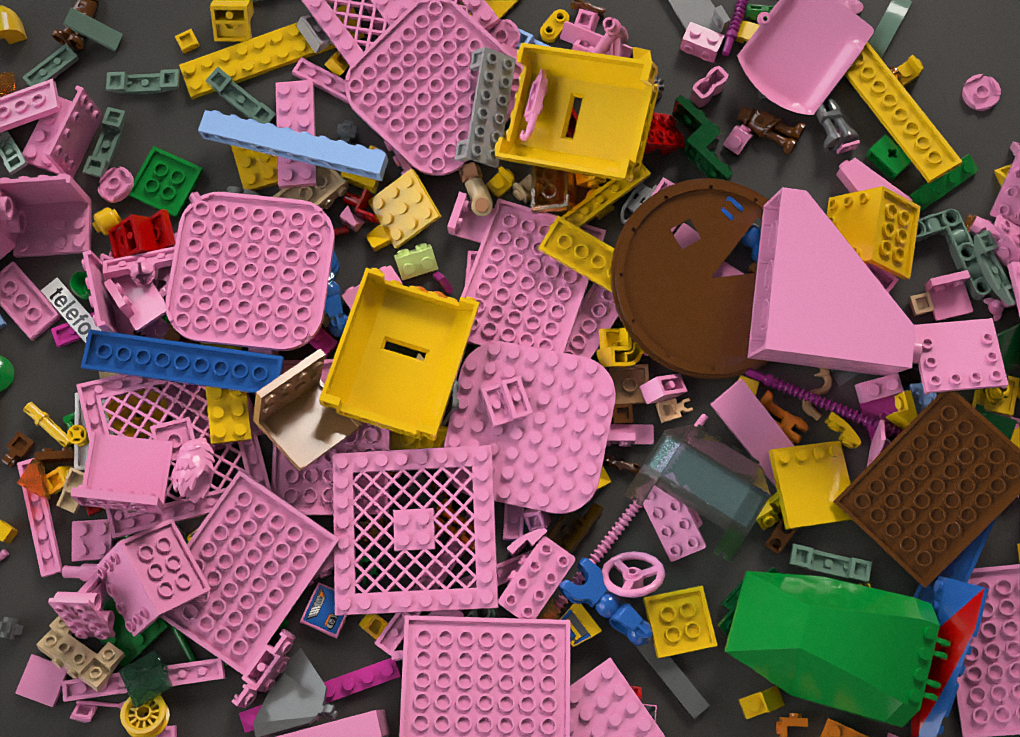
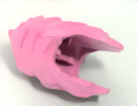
M206 438L192 439L180 447L171 476L175 492L179 490L181 497L186 496L187 499L190 498L194 504L207 496L212 484L213 472L215 471L213 467L215 462L213 455L215 454L209 443H207Z

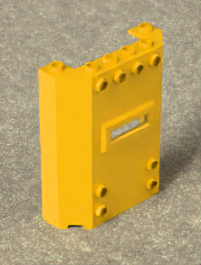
M521 43L516 57L517 62L523 66V71L519 76L520 84L518 91L515 93L514 110L510 114V127L506 131V139L499 137L498 142L495 144V156L505 161L631 183L633 180L632 173L634 171L638 172L641 167L658 95V84H654V78L658 74L657 65L653 61ZM544 69L546 70V79H548V91L543 98V110L537 117L535 129L531 137L526 141H522L520 133L522 130L526 132L528 125L524 114L532 83L536 80L540 70ZM575 97L582 98L573 138L566 137Z
M366 268L320 395V404L326 408H335L336 413L351 419L416 439H422L425 436L430 440H436L473 329L480 302H476L477 300L472 297H460L459 302L451 297H439L435 292L429 291L426 293L420 291L415 286H403L402 283L396 280L387 281L385 273L380 269ZM386 341L426 353L425 359L422 361L384 349Z

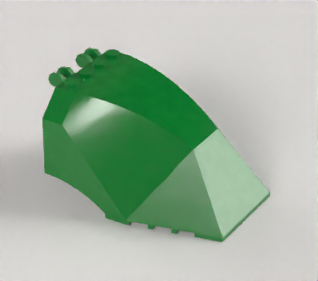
M746 571L724 651L752 668L757 674L771 681L772 684L780 687L788 695L867 720L903 727L920 710L923 698L937 701L938 697L935 694L924 692L926 685L936 689L941 686V683L927 679L932 657L947 660L948 656L944 652L935 651V644L950 647L951 642L937 637L940 624L933 606L920 599L822 576Z

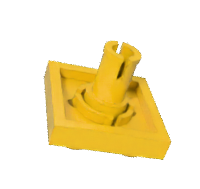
M1008 376L1009 380L1006 388L975 389L972 406L975 408L976 404L984 406L986 411L1012 417L1020 378Z

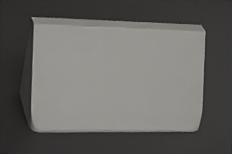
M312 14L300 17L297 27L315 53L333 44Z

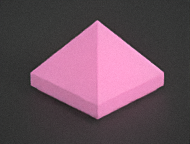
M77 704L70 719L83 723L90 722L98 706Z

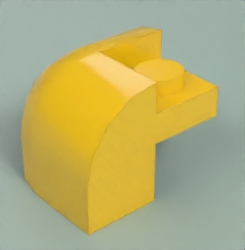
M0 5V39L5 38L9 44L27 39L23 24L18 15L11 9Z
M625 328L599 329L600 349H597L596 352L599 363L603 367L636 365L635 363L640 360L642 354H645L630 337Z

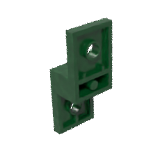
M680 94L675 99L672 115L692 133L686 140L683 155L708 178L731 181L733 176L731 168L727 164H723L718 159L716 153L713 152L718 145L722 133L719 126L711 123L703 111H698L689 98H684Z

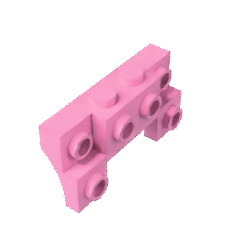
M281 630L279 634L281 638L275 646L266 644L245 672L242 679L248 684H244L242 686L244 690L241 694H236L234 696L235 699L231 701L236 706L243 708L249 706L256 698L257 691L266 693L274 686L277 676L286 669L290 658L285 654L292 648L293 641L296 638L288 630Z

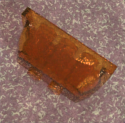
M532 165L531 212L538 214L572 211V208L577 205L575 173Z

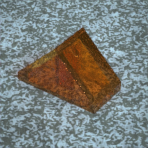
M34 458L23 472L17 484L41 498L51 499L43 461Z

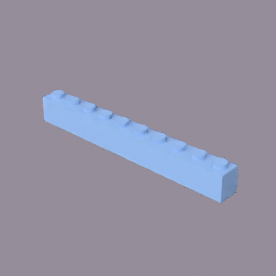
M205 110L198 129L203 139L382 181L388 163L386 153L380 149L371 150L359 144L355 146L350 145L343 140L333 141L328 137H316L304 131L301 133L295 132L288 127L278 128L271 123L262 124L254 119L245 120L232 114L228 116L216 110L212 112Z

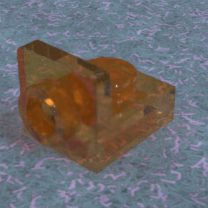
M13 72L0 73V97L15 92L16 75Z

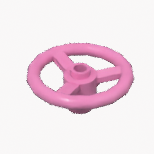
M633 551L618 554L609 559L602 568L603 583L610 592L623 597L637 598L648 595L658 589L663 584L665 578L663 564L656 557L643 552ZM643 560L652 564L653 567L644 570L636 567L628 568L622 561ZM612 567H615L623 574L622 588L614 585L609 579V572ZM657 574L656 579L650 585L644 587V579Z

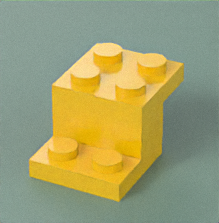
M252 0L212 1L210 11L214 41L244 42L252 39L250 20L254 14Z

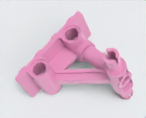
M607 17L603 21L606 33L591 53L606 55L610 50V55L621 57V43H625L628 40L627 30L617 19Z
M97 564L65 565L62 570L64 578H80V580L86 581V583L78 592H57L54 598H49L48 603L76 637L81 639L96 637L102 640L114 638L116 634L113 631L115 616L113 611L104 610L103 601L106 594V584L98 576Z

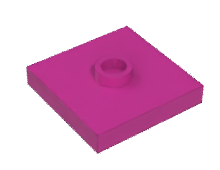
M897 394L859 404L860 412H863L864 416L868 414L869 418L874 417L875 420H884L885 424L890 423V426L893 427L895 424L889 421L886 416L898 412V409L895 407L894 398ZM866 424L865 426L872 442L876 430H873V427L868 428ZM889 433L885 434L886 438L890 437Z

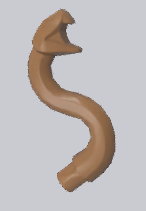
M819 368L820 372L814 375L815 377L824 378L825 383L821 388L810 390L811 394L816 393V396L824 395L831 389L833 380L827 368ZM804 399L802 400V407L805 413L818 421L822 414L808 400L806 402Z

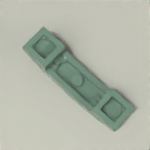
M892 0L869 41V44L880 58L884 55L912 3L911 0Z
M218 66L205 80L219 95L249 119L266 124L270 123L276 116V113L248 94Z
M170 69L161 70L160 73L134 75H127L126 72H107L106 90L124 94L168 92L179 88L180 70Z
M107 108L102 120V132L93 155L88 156L82 171L83 174L100 178L105 174L117 151L125 124L126 111Z
M8 130L1 132L0 156L9 173L13 175L28 164Z
M990 230L975 235L976 257L986 281L997 296L1007 305L1016 304L1012 284L1009 283L993 251L998 246Z
M793 544L789 564L828 575L869 582L872 562Z

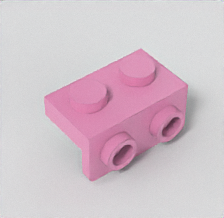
M690 22L683 36L680 50L700 57L705 61L714 62L725 35Z

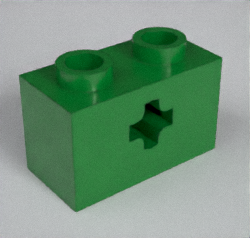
M886 134L866 154V157L892 182L912 163L905 152L897 146L896 141L889 138Z

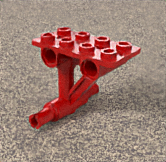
M653 113L644 154L650 153L659 147L662 155H667L677 148L685 147L684 137L678 131L675 125L676 121L671 115Z

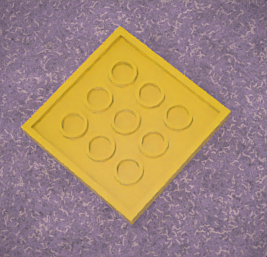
M841 441L776 448L768 451L785 529L852 520L833 502L850 485Z

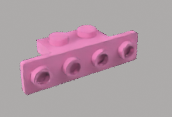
M568 21L564 23L560 39L573 44L572 50L592 52L603 37V35ZM621 43V57L630 58L633 48Z
M1002 215L996 216L994 227L1004 238L996 241L998 248L993 251L1008 268L1007 265L1011 262H1020V233L1012 228L1011 223L1007 219H1004Z
M611 424L606 447H610L611 444H619V447H630L631 444L652 445L654 443V426Z

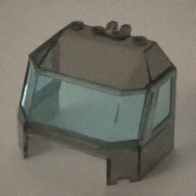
M700 424L697 427L688 425L665 430L624 496L630 500L635 497L638 499L636 504L642 506L654 486L658 487L726 530L713 553L719 555L722 552L724 554L722 558L731 562L770 497L763 468L759 466L760 461L752 456L746 458L741 455L743 451L734 445L728 447L724 444L725 440L716 434L714 437L707 434L708 429Z

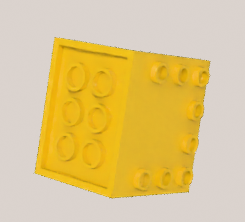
M884 186L830 197L826 215L865 264L871 263L903 280L910 279L921 206Z

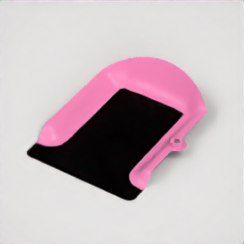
M779 0L770 13L762 12L758 15L757 22L760 26L737 57L750 81L768 99L790 111L814 115L863 50L865 44L873 35L874 29L838 0ZM764 16L768 18L767 21L763 20Z

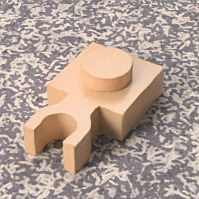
M676 398L657 403L656 408L661 423L682 417L680 412H691L693 408L687 409L684 407V403L690 401V399H684L678 404Z

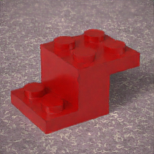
M161 209L151 217L131 214L108 230L114 259L170 248L176 244L168 210Z

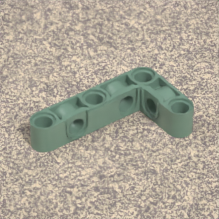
M948 209L919 219L916 242L926 240L928 237L936 234L944 236L957 270L960 272L968 270L970 278L965 282L968 294L974 300L983 299L991 291V287L980 269L974 243L960 213L955 209ZM946 217L951 218L953 223L948 222ZM961 251L967 253L968 258L964 257L961 254ZM977 286L983 289V293L977 290Z

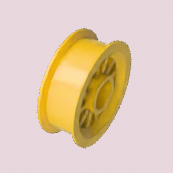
M148 690L140 691L130 696L123 704L120 712L121 723L132 737L158 736L166 728L170 717L169 708L163 698L158 693ZM149 712L146 717L141 718L143 714Z

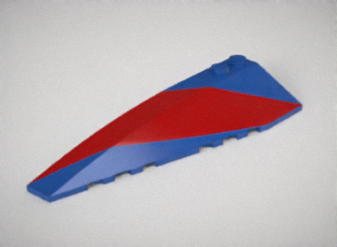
M941 576L935 582V594L930 604H932L940 624L937 637L951 643L950 647L935 644V651L944 652L948 656L947 660L932 657L927 679L939 682L941 686L936 689L926 685L924 692L935 694L938 699L937 701L923 698L920 710L912 717L911 737H937L938 734L942 735L944 726L941 723L944 717L949 716L959 688L957 678L964 674L966 668L964 666L965 656L970 655L973 649L970 645L972 636L977 637L989 588Z

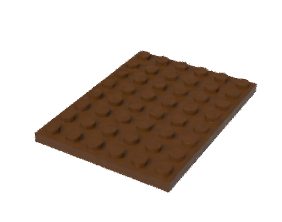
M956 391L940 392L833 502L926 588L1020 494V449Z

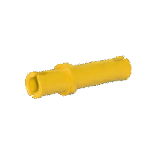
M29 402L24 407L23 411L34 420V423L37 426H41L63 447H70L73 444L67 439V434L49 418V414L42 412L33 402Z

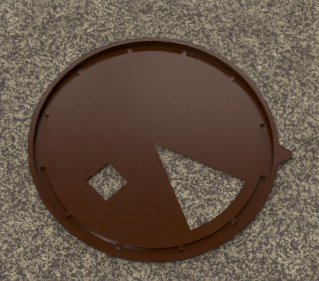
M711 178L693 179L673 184L658 191L643 202L630 216L614 248L611 262V290L617 313L624 328L640 349L650 358L674 372L701 379L735 377L745 374L748 368L755 370L769 362L747 358L756 273L711 278L755 219L758 217L762 221L764 205L769 201L767 198L735 182ZM730 196L735 199L744 210L741 212L731 201H726L727 197ZM723 207L733 215L734 219L732 221L721 211ZM691 219L701 239L681 249L670 229Z

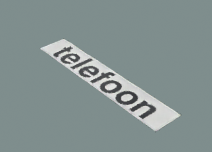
M58 278L40 290L85 343L89 329L101 331L98 326H95L90 314Z

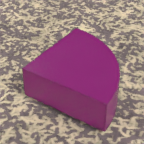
M439 271L433 274V278L437 283L441 284L447 294H451L454 291L443 274Z

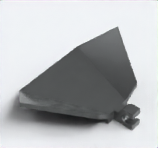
M301 648L287 662L286 669L277 676L274 686L269 690L253 722L256 737H269L311 725L314 721L318 722L320 717L331 720L336 719L338 712L334 710L335 707L325 702L327 687Z

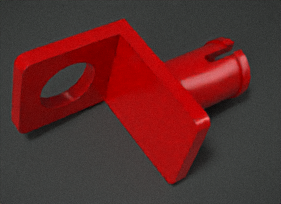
M364 189L361 197L350 192L345 193L346 196H343V203L355 206V212L359 218L376 224L379 223L374 214L366 212L369 205L368 200L372 198V194L368 189Z

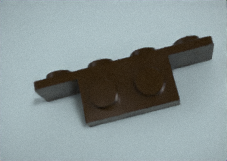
M593 503L583 518L575 511L562 514L546 537L568 553L573 554L578 549V544L582 538L589 534L593 523L601 517V512L604 508Z

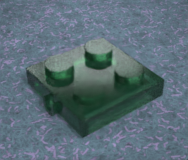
M156 650L119 670L125 684V689L128 691L127 694H129L136 708L174 687L167 673L169 669L166 664H163Z

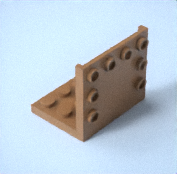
M321 349L256 392L253 421L299 472L353 434L362 425L358 420L336 413L335 408H326L320 404L319 398L324 387L321 375L325 353Z

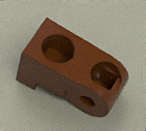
M782 516L773 533L766 541L765 546L779 554L798 528L785 529Z

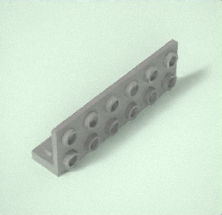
M668 0L685 30H687L690 22L720 34L728 30L730 18L722 5L715 8L711 0Z
M487 47L473 51L470 69L479 71L468 139L457 142L454 160L459 162L473 160L494 168L498 167L499 158L495 156L494 149L499 137L504 135L516 63L515 58Z

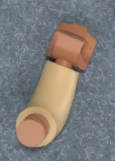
M475 162L466 163L458 171L461 181L465 183L469 194L472 211L477 216H486L493 207L491 195L481 178L483 175L479 164H475Z

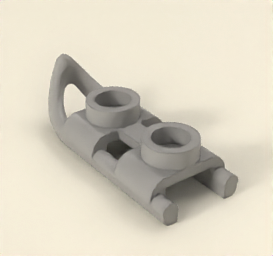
M643 182L636 186L621 209L622 224H626L628 219H624L625 208L634 213L642 204L640 203L642 199H645L643 201L645 202L651 197L657 185L653 189L644 185ZM636 193L639 194L636 199L633 198Z

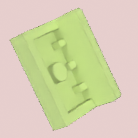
M422 243L415 246L416 249H403L394 255L402 280L438 270L430 244Z

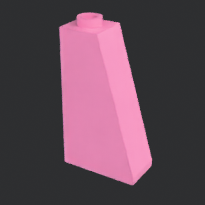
M858 159L846 160L839 165L840 169L836 175L850 193L884 186L912 202L909 196Z

